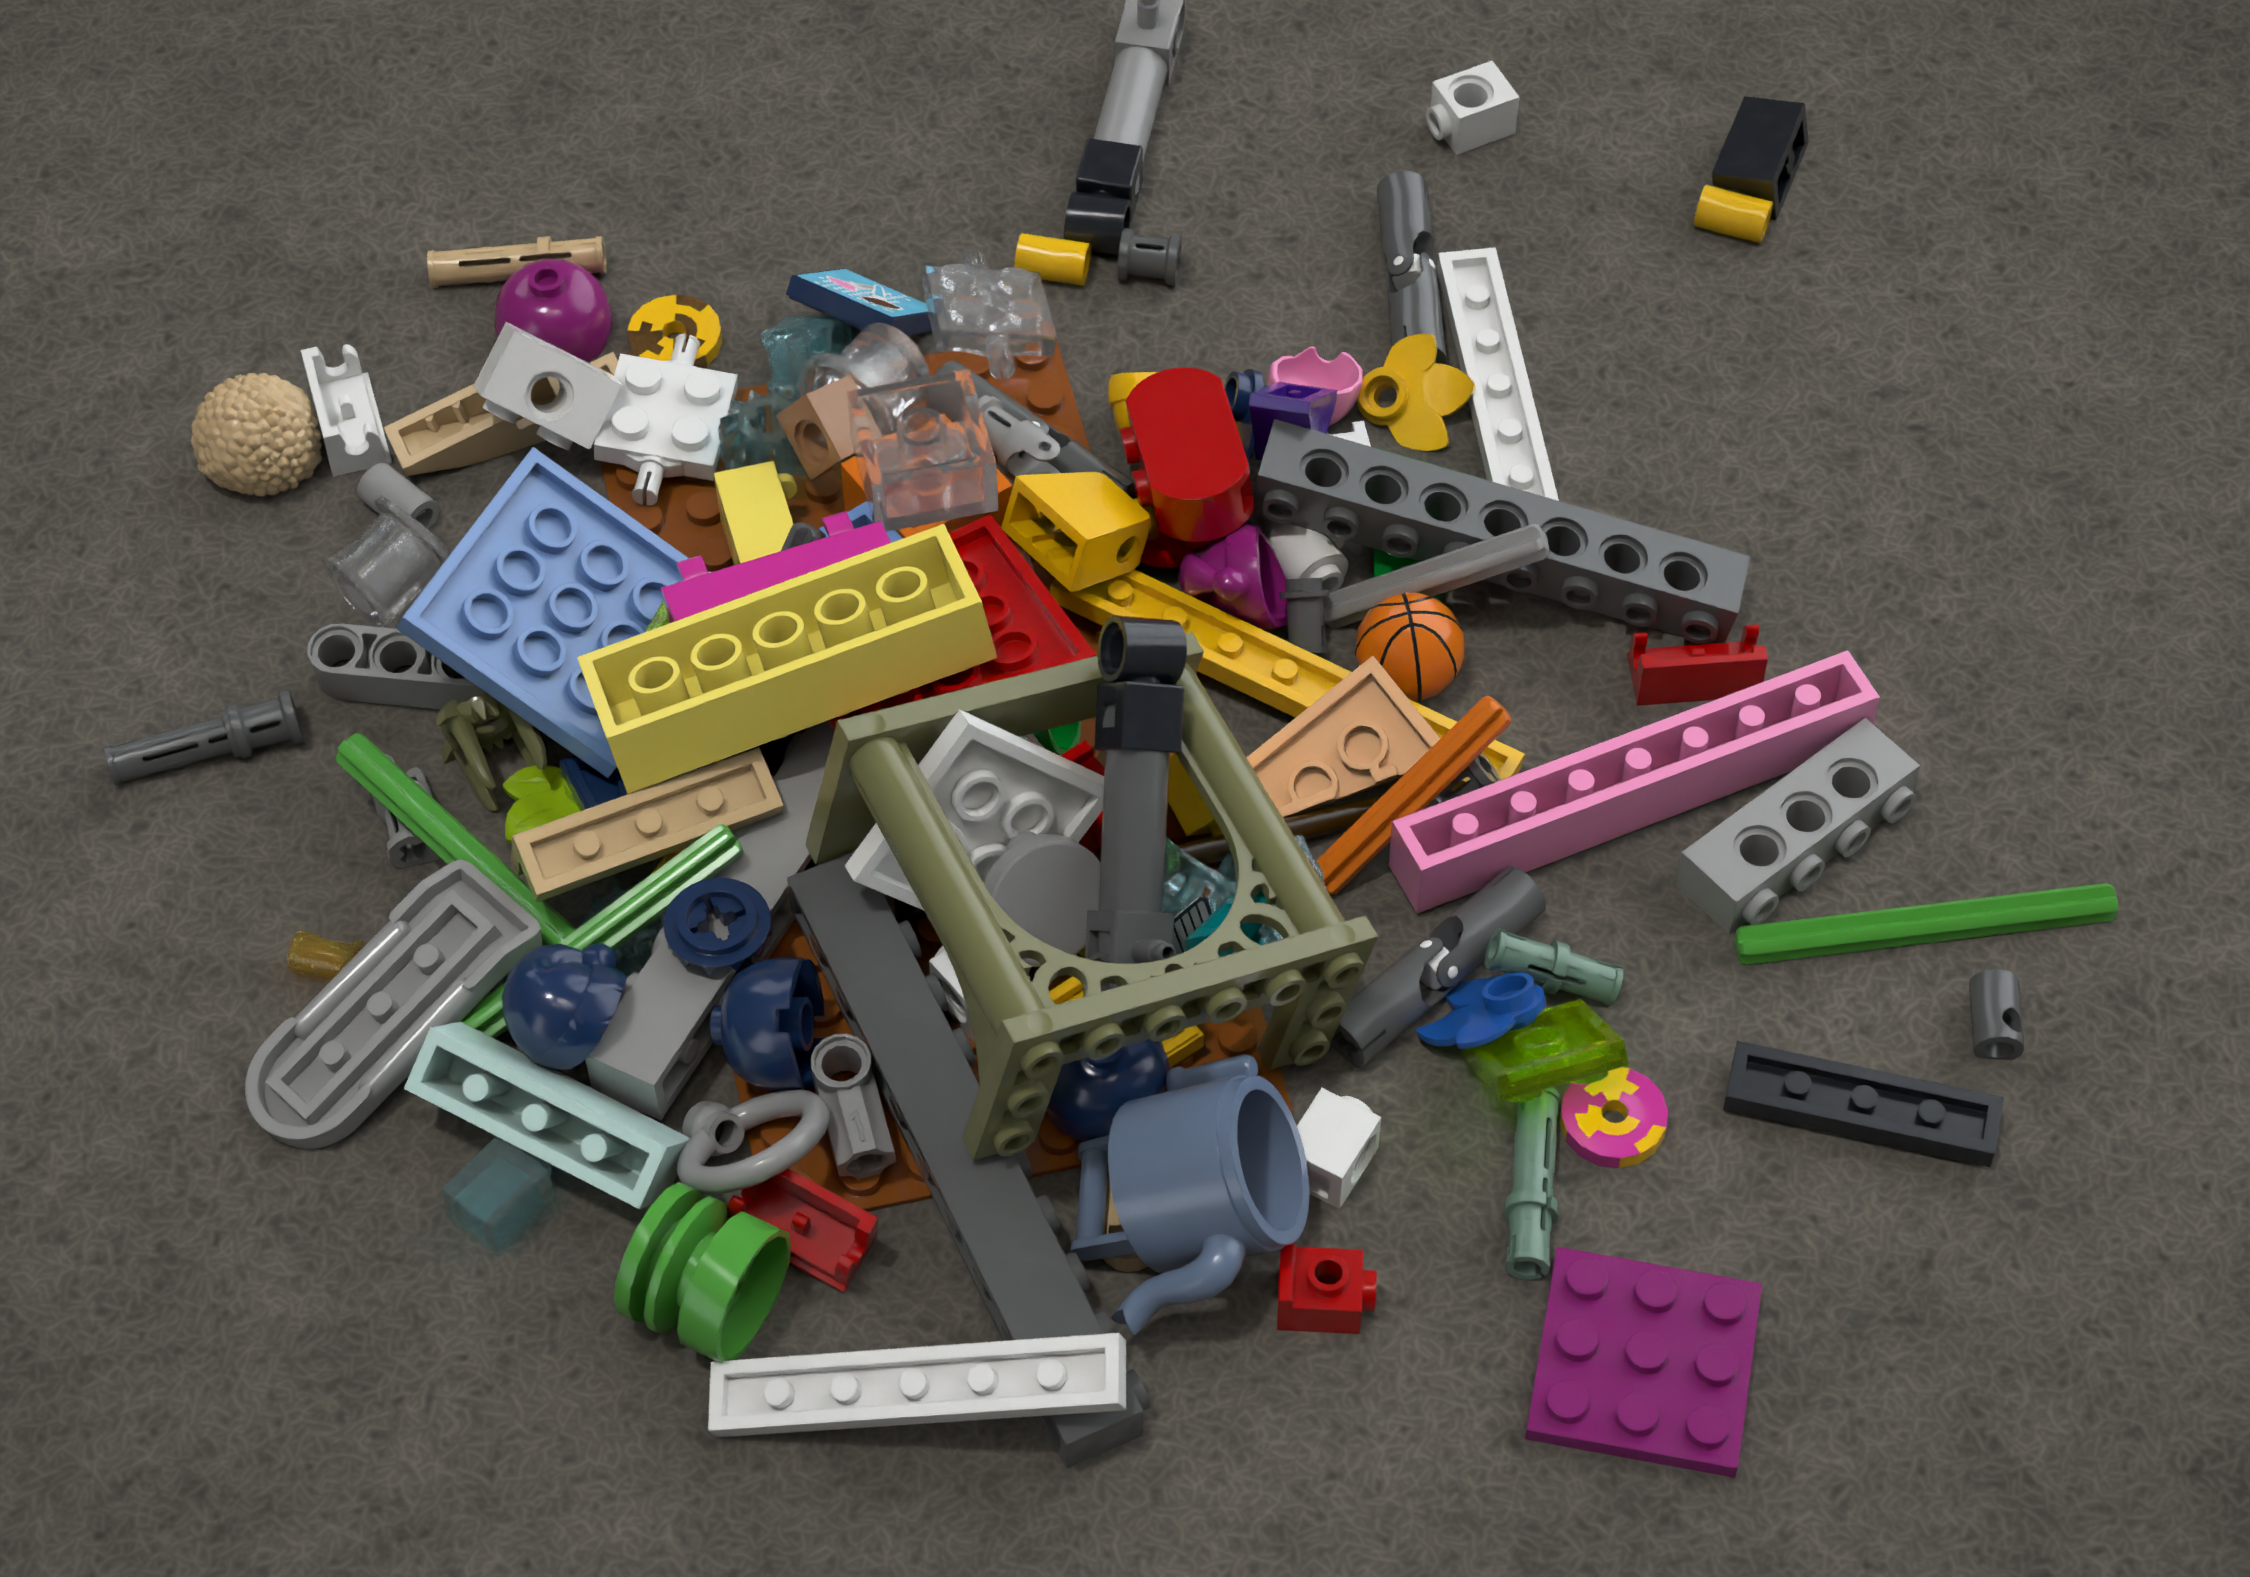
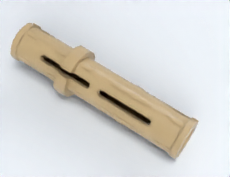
M550 236L537 237V243L489 246L439 252L428 251L427 253L428 276L432 288L446 285L506 281L512 273L524 265L536 262L534 260L539 261L543 259L562 258L579 264L589 273L599 272L603 274L607 272L606 251L602 236L591 239L552 242Z

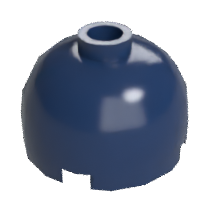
M778 957L759 961L740 971L728 985L724 993L722 1005L713 1007L710 1020L712 1041L715 1046H723L728 1064L744 1081L760 1089L771 1091L810 1090L814 1088L811 1056L814 1048L825 1039L814 1038V1016H825L821 981L815 964L810 959Z
M1148 1039L1121 1047L1114 1054L1100 1060H1092L1087 1057L1062 1065L1046 1109L1050 1114V1121L1060 1132L1080 1142L1109 1135L1115 1114L1124 1103L1166 1092V1076L1170 1070V1065L1162 1041L1154 1042Z

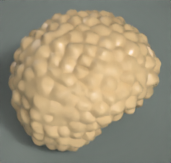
M248 373L247 376L237 375L234 379L227 378L223 383L215 386L213 392H208L205 395V401L198 406V413L191 425L193 433L191 443L194 449V456L198 461V470L219 487L227 488L230 491H237L248 495L255 494L256 496L276 495L280 491L286 492L290 488H297L300 481L312 477L313 470L322 461L320 455L321 431L318 428V419L315 416L314 409L311 407L308 395L304 393L303 389L296 387L287 380L280 379L276 375Z

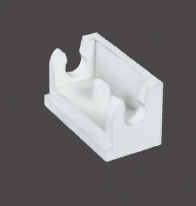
M348 344L343 345L342 354L345 362L338 367L331 368L326 366L324 357L318 347L301 350L333 477L369 469L378 463H392L368 372L362 373L357 351Z

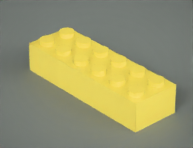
M945 524L577 657L627 794L998 658L982 601Z

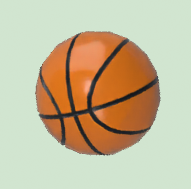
M1404 592L1403 594L1398 593L1387 597L1368 611L1358 627L1355 646L1357 665L1360 666L1371 656H1374L1406 697L1414 702L1437 696L1449 687L1458 675L1464 660L1465 637L1462 627L1454 613L1440 600L1416 592Z

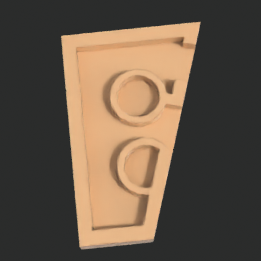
M1371 656L1246 758L1283 819L1308 813L1402 777L1440 738L1376 658Z

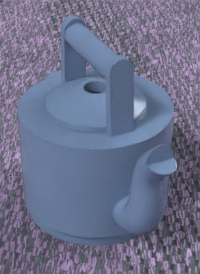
M1245 1054L1189 1068L1180 1066L1171 1068L1166 1076V1092L1124 1103L1115 1114L1109 1135L1082 1142L1078 1146V1159L1082 1162L1076 1240L1071 1242V1252H1075L1079 1259L1083 1261L1137 1253L1147 1266L1156 1272L1162 1273L1147 1279L1133 1289L1111 1317L1116 1323L1127 1324L1130 1332L1134 1335L1163 1307L1174 1304L1193 1303L1218 1295L1232 1284L1240 1272L1245 1257L1280 1250L1286 1245L1295 1242L1303 1232L1309 1209V1177L1301 1137L1294 1118L1281 1094L1269 1081L1257 1076L1258 1066L1255 1058ZM1109 1170L1112 1196L1124 1231L1103 1235Z

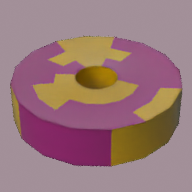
M1608 1065L1589 1069L1571 1082L1563 1095L1559 1124L1565 1141L1578 1156L1597 1166L1623 1168L1640 1164L1655 1154L1665 1137L1668 1107L1662 1092L1648 1077L1630 1068ZM1610 1110L1617 1111L1625 1117V1120L1619 1123H1612L1607 1121L1602 1114Z

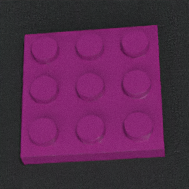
M1557 1247L1525 1439L1736 1478L1762 1283Z

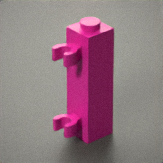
M844 511L821 518L828 535L826 538L708 573L701 555L676 562L683 581L661 588L669 623L891 543L881 521L854 529L848 513Z

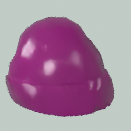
M1243 524L1231 534L1212 540L1209 544L1197 548L1184 556L1178 578L1182 592L1264 631L1286 625V598H1280L1279 592H1286V578L1272 545L1258 526Z

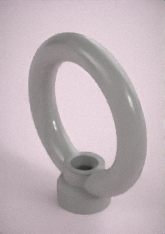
M807 1090L771 1092L747 1100L732 1108L715 1101L699 1102L688 1111L684 1118L682 1132L683 1135L691 1139L679 1155L677 1161L678 1177L683 1184L701 1191L702 1194L734 1192L766 1181L797 1163L816 1146L828 1128L830 1119L829 1108L822 1097ZM802 1117L798 1125L789 1134L760 1153L728 1165L705 1166L711 1156H720L735 1151L741 1145L745 1131L779 1118ZM723 1121V1133L717 1143L715 1131L717 1126Z

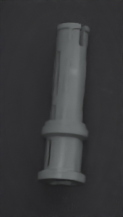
M290 689L280 690L278 698L242 708L237 703L229 704L226 709L221 710V717L167 730L116 746H106L104 748L105 756L115 786L121 785L122 782L180 768L232 752L235 758L241 757L245 759L252 757L253 750L287 740H291L295 745L304 743L298 713ZM223 734H227L226 736L218 737V738H215V739H210V738H212V737H216V736H220V735H223ZM194 742L197 743V744L189 745V746H186V747L178 748V749H175V750H171V751H168V752H164V753H160V754H157V755H153V756L146 757L147 755H151V754L158 753V752H161V751L169 750V749H172V748L180 747V746L187 745V744H191V743H194Z

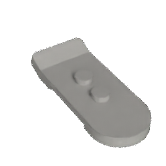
M462 859L452 861L422 880L391 911L388 917L390 921L295 1018L286 1019L257 1050L248 1068L245 1082L247 1105L255 1121L278 1141L296 1148H322L347 1137L411 1073L430 1027L460 1022L526 953L542 946V932L539 921L468 861Z

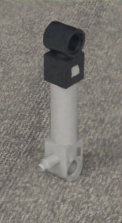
M1186 0L1125 1L1114 42V68L1094 138H1087L1076 176V191L1071 193L1065 217L1064 239L1091 243L1092 253L1118 256L1122 231L1124 228L1130 229V223L1133 220L1143 183V159L1163 86H1169L1184 31Z

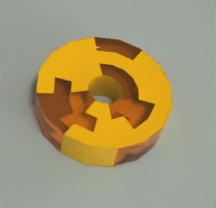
M683 295L658 297L642 305L631 317L627 334L632 356L670 361L676 338L672 339L667 336L672 333L686 334V347L689 335H693L699 340L700 347L693 366L705 368L719 354L722 344L719 317L709 304L695 297Z

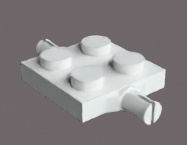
M680 334L676 337L670 361H660L621 353L619 356L614 377L623 386L596 436L594 460L625 465L639 472L635 488L632 492V498L642 505L646 490L647 506L654 505L657 502L663 477L688 476L711 481L714 479L713 473H715L737 393L738 374L693 366L700 347L699 340L693 335H689L687 347L686 334Z

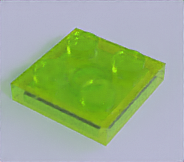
M1581 999L1543 1009L1529 1026L1508 1031L1502 1037L1488 1044L1475 1048L1459 1049L1464 1062L1501 1102L1505 1100L1511 1102L1531 1101L1541 1097L1545 1093V1089L1568 1082L1575 1084L1594 1083L1607 1077L1608 1071L1629 1065L1625 1040Z

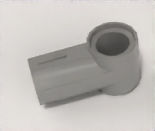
M849 1034L831 1035L823 1039L814 1048L811 1056V1070L815 1093L822 1097L829 1108L830 1119L827 1132L839 1176L855 1177L857 1180L881 1174L884 1168L896 1162V1154L874 1077L871 1053L866 1043L856 1036ZM840 1071L857 1073L854 1078L847 1081L838 1082L830 1079Z

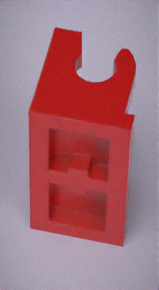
M1759 624L1745 625L1740 642L1647 649V632L1633 633L1630 651L1627 652V659L1637 706L1716 700L1764 682L1768 656L1765 645L1757 646Z
M789 1168L766 1181L742 1189L739 1196L733 1195L727 1207L729 1218L742 1211L789 1232L792 1244L789 1265L841 1293H844L878 1237V1217Z

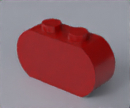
M1180 367L1154 373L1138 383L1126 399L1130 426L1120 428L1119 432L1127 465L1139 463L1140 470L1132 471L1139 505L1141 507L1151 505L1158 530L1171 538L1181 541H1211L1227 536L1239 529L1249 519L1255 506L1249 463L1222 379L1202 369Z

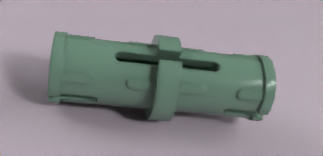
M1498 928L1494 931L1489 941L1485 955L1486 969L1504 973H1527L1533 977L1534 982L1538 983V986L1544 992L1550 994L1563 990L1602 1002L1603 1005L1611 1006L1615 1002L1622 985L1623 969H1621V965L1609 964L1570 952V946L1567 943L1557 940L1552 941L1548 945L1508 933L1506 930Z

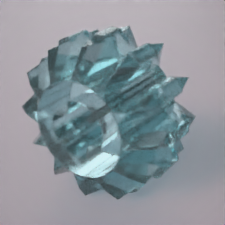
M776 386L769 396H760L751 389L748 402L731 400L728 415L720 418V425L718 427L721 459L725 462L727 469L774 461L778 474L788 473L790 475L808 476L776 417L777 414L801 398L799 393L783 398Z

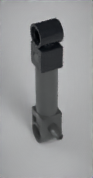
M1113 615L1102 626L1097 649L1100 673L1106 681L1112 683H1102L1097 686L1094 750L1105 751L1099 911L1087 910L1085 959L1115 964H1138L1168 959L1177 955L1176 949L1173 946L1174 914L1163 913L1169 758L1170 753H1181L1184 687L1175 684L1181 678L1185 667L1187 641L1184 629L1177 621ZM1103 985L1101 986V992L1119 987V985Z

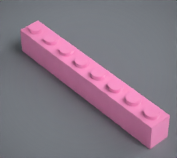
M1844 651L1392 821L1388 865L1417 914L1481 890L1508 866L1518 868L1526 873L1793 771L1862 719L1866 718L1873 724L1880 696L1849 651Z

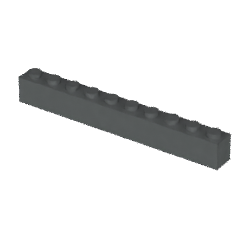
M855 851L788 877L791 911L852 1035L866 1043L871 1053L876 1084L1002 1341L1116 1333L1107 1313L1104 1310L1094 1313L1084 1292L1090 1290V1284L1079 1257L1075 1252L1065 1255L1055 1236L1061 1232V1227L1049 1198L1045 1194L1036 1198L1026 1179L1032 1176V1169L1025 1150L1011 1156H1001L997 1153L973 1161L962 1137L980 1086L970 1068L976 1065L975 1055L964 1030L961 1027L953 1031L951 1030L943 1012L949 1010L943 988L934 973L924 976L916 960L922 956L921 949L910 923L907 920L897 923L889 907L895 904V899L853 881L845 864ZM1134 1369L1126 1372V1410L1040 1416L1067 1469L1143 1436V1411L1150 1408V1403L1138 1374Z

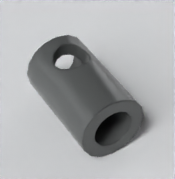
M2000 969L1985 970L1975 974L1969 981L1974 1053L1980 1059L2014 1060L2022 1055L2024 1051L2019 980L2012 972Z

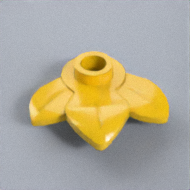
M1433 334L1408 336L1393 345L1384 366L1376 368L1365 375L1356 399L1361 414L1368 421L1379 426L1389 427L1393 437L1400 445L1425 452L1439 451L1448 447L1449 436L1443 418L1451 416L1461 409L1475 390L1474 381L1464 372L1446 364L1435 363L1437 344ZM1387 388H1395L1397 398L1394 404L1386 408L1380 407L1379 396L1381 392Z

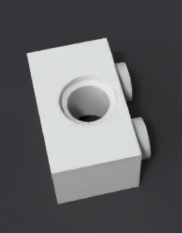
M506 322L473 387L482 397L486 398L483 408L495 416L515 424L520 415L541 425L536 434L550 443L569 450L572 443L575 442L590 450L623 385L613 375ZM545 377L558 379L560 385L559 393L552 402L545 405L532 403L530 397L531 389L538 380Z

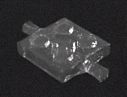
M975 249L967 251L962 258L963 264H949L944 267L925 266L922 289L937 350L961 351L985 356L988 359L992 377L998 380L1000 371L1003 380L1010 378L1014 374L1015 364L1012 357L1022 355L1053 357L1057 334L1039 272H1029L1017 267L990 270L985 252L979 249L977 258Z

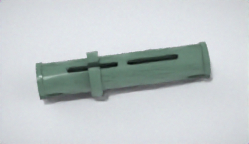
M1545 1084L1525 1085L1524 1090L1519 1089L1517 1091L1511 1193L1505 1198L1503 1215L1506 1221L1509 1222V1240L1505 1269L1513 1277L1524 1280L1540 1279L1542 1274H1549L1551 1226L1557 1222L1559 1204L1556 1198L1553 1197V1178L1555 1173L1556 1127L1560 1095L1553 1087Z

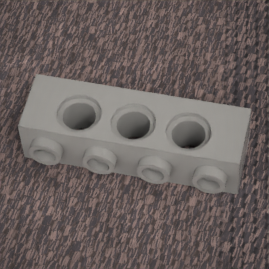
M1864 718L1681 852L1675 885L1729 935L1746 922L1751 925L1760 924L1775 910L1779 903V897L1793 887L1798 891H1804L1820 877L1827 861L1838 853L1844 857L1853 855L1867 841L1871 829L1885 819L1889 823H1895L1900 820L1915 802L1916 794L1913 791L1920 765L1868 719ZM1750 863L1759 864V865H1761V866H1755V865H1752V864H1750Z

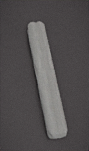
M1531 524L1330 592L1329 596H1323L1324 622H1326L1328 627L1337 629L1363 620L1373 606L1395 594L1416 592L1433 597L1544 560L1550 553L1547 535L1538 524Z

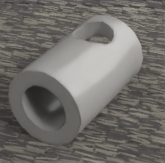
M378 463L365 472L358 483V498L410 539L420 535L433 525L439 517V504L387 463Z

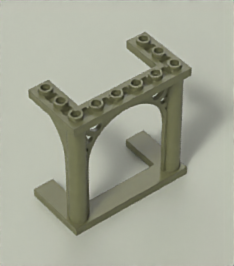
M1192 632L1185 634L1187 641L1186 663L1181 678L1175 684L1184 687L1181 753H1176L1228 842L1235 867L1236 886L1231 909L1221 925L1197 946L1168 959L1138 964L1098 962L1063 952L1039 940L1020 927L1001 909L985 887L917 765L918 762L922 761L959 709L1018 737L1096 717L1097 686L1102 683H1112L1106 681L1101 675L1098 666V656L837 720L805 845L815 864L828 862L855 851L877 823L935 929L960 984L976 1045L980 1086L962 1137L973 1161L997 1153L1001 1156H1011L1023 1151L1031 1143L1035 1142L1062 1065L1087 1057L1092 1060H1100L1114 1054L1121 1047L1148 1039L1154 1042L1164 1041L1175 1036L1182 1029L1208 1021L1214 1024L1224 1023L1235 1018L1242 1011L1269 1003L1275 1006L1257 1049L1269 1070L1292 1063L1304 1066L1317 1061L1329 1050L1330 1043L1347 1010V1005L1378 939V935L1366 915L1347 921L1344 919L1196 676L1204 650ZM1099 751L1097 760L1104 767L1105 751ZM1258 891L1263 892L1266 903H1254L1251 895ZM1247 922L1264 924L1276 930L1283 939L1259 945L1242 932L1240 925ZM1228 949L1237 952L1223 957L1218 955L1219 952ZM1024 958L1034 959L1041 964L1035 973L1033 981H1030L1028 977L1031 965L1027 964L1023 960ZM1059 976H1074L1083 985L1085 996L1061 1004H1055L1049 996L1048 987ZM1103 985H1119V987L1101 992V986Z

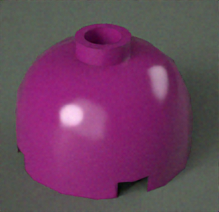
M543 259L526 264L510 275L497 295L494 326L497 339L505 323L508 322L588 363L600 355L607 345L606 340L611 334L613 317L601 283L579 264L564 259Z

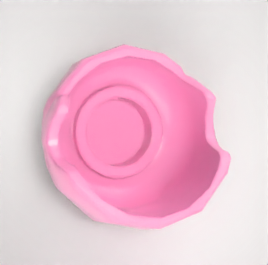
M1310 346L1295 357L1282 356L1270 365L1267 374V386L1277 382L1338 390L1330 426L1345 417L1352 409L1363 383V369L1346 352L1340 353L1332 361H1327L1319 357L1314 346Z

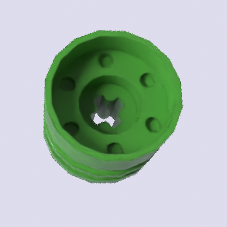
M677 1182L665 1189L649 1207L624 1253L615 1283L614 1304L617 1314L640 1323L645 1321L647 1328L662 1334H666L677 1327L680 1344L720 1363L727 1360H736L750 1344L773 1308L781 1291L789 1267L792 1247L789 1232L742 1211L729 1218L725 1202L710 1196L703 1198L701 1191Z

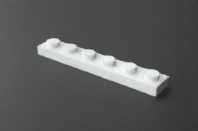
M1496 247L1438 253L1437 272L1460 368L1475 383V390L1468 402L1486 478L1495 483L1558 500Z
M1120 1333L727 1360L723 1361V1363L713 1361L710 1368L708 1431L715 1436H746L1126 1410V1340Z

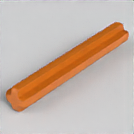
M1490 696L1480 699L1312 864L1330 895L1338 894L1390 843L1392 821L1425 809L1511 724L1512 719L1509 713L1497 700Z

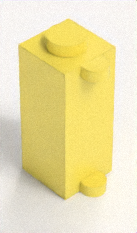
M774 461L713 473L720 519L734 565L780 552L792 525H794L786 502L787 499L792 498L797 492L794 477L788 473L778 474Z

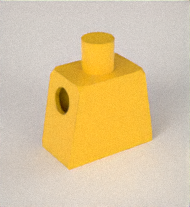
M1076 472L1016 476L1001 528L1070 592H1074L1134 571L1140 563L1148 534L1157 530V524L1151 505L1141 507L1137 498L1132 499L1105 474L1099 472Z

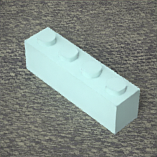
M462 1022L430 1027L404 1086L405 1090L638 1209L652 1205L665 1189L673 1185L678 1174L677 1161L679 1155L691 1139L555 1069L540 1066L530 1061L527 1055Z

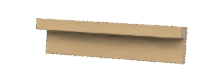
M758 747L513 835L511 860L517 875L525 874L537 903L685 849L719 824H724L732 832L782 813L784 805L761 750Z

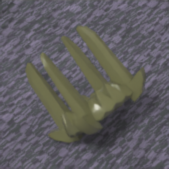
M485 692L481 696H472L467 701L460 702L459 704L456 699L448 701L439 710L436 716V724L441 726L442 734L445 737L442 751L443 762L446 764L457 759L477 798L488 811H498L499 806L492 791L496 785L482 749L488 754H492L494 743L502 750L504 749L503 739L508 740L512 736L527 766L537 765L538 769L545 770L547 763L546 748L539 729ZM498 718L497 720L488 725L479 727L481 724L489 720Z

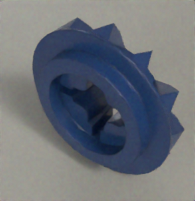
M710 878L696 882L676 895L665 913L664 933L668 949L673 950L678 955L684 967L691 964L698 965L709 975H711L715 968L730 966L738 972L743 960L750 956L760 957L764 941L768 936H771V916L767 902L752 886L730 878ZM712 911L715 919L719 918L724 926L728 925V939L722 941L721 938H717L713 931L708 930V912Z

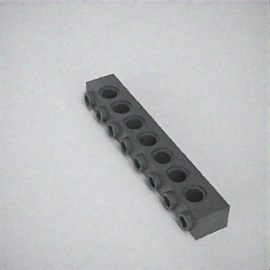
M1274 419L1252 494L1255 506L1252 513L1267 517L1277 523L1292 524L1326 534L1336 540L1351 541L1385 551L1395 557L1410 558L1420 562L1531 524H1538L1547 535L1549 556L1544 560L1484 580L1506 586L1516 592H1527L1559 601L1575 609H1586L1621 619L1634 626L1649 627L1680 636L1697 644L1726 642L1739 613L1750 560L1749 555Z

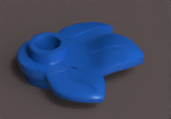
M1512 972L1498 977L1459 982L1445 996L1453 1011L1434 1023L1416 1028V1032L1420 1039L1438 1047L1457 1044L1459 1049L1480 1047L1502 1037L1508 1031L1522 1029L1532 1024L1537 1015L1546 1006L1545 994L1540 986L1534 984L1533 977L1523 972Z

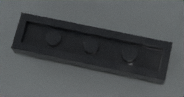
M1737 1041L1723 1110L1991 1167L1996 1151L2004 1097Z

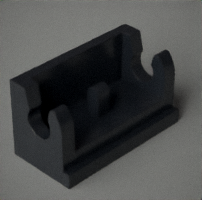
M1744 96L1711 173L1713 185L1727 190L1738 189L1745 195L1773 202L1770 219L1777 220L1809 143L1805 103Z

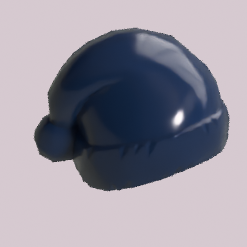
M603 943L589 945L583 950L562 944L545 945L526 953L509 972L502 994L504 1021L519 1049L528 1055L530 1061L551 1069L567 1070L581 1064L594 1050L610 1024L626 982V975L615 969L617 965L615 950Z

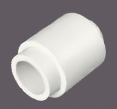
M1271 521L1268 524L1264 535L1272 545L1286 579L1322 578L1323 590H1329V593L1341 587L1348 570V560L1331 537L1288 523Z

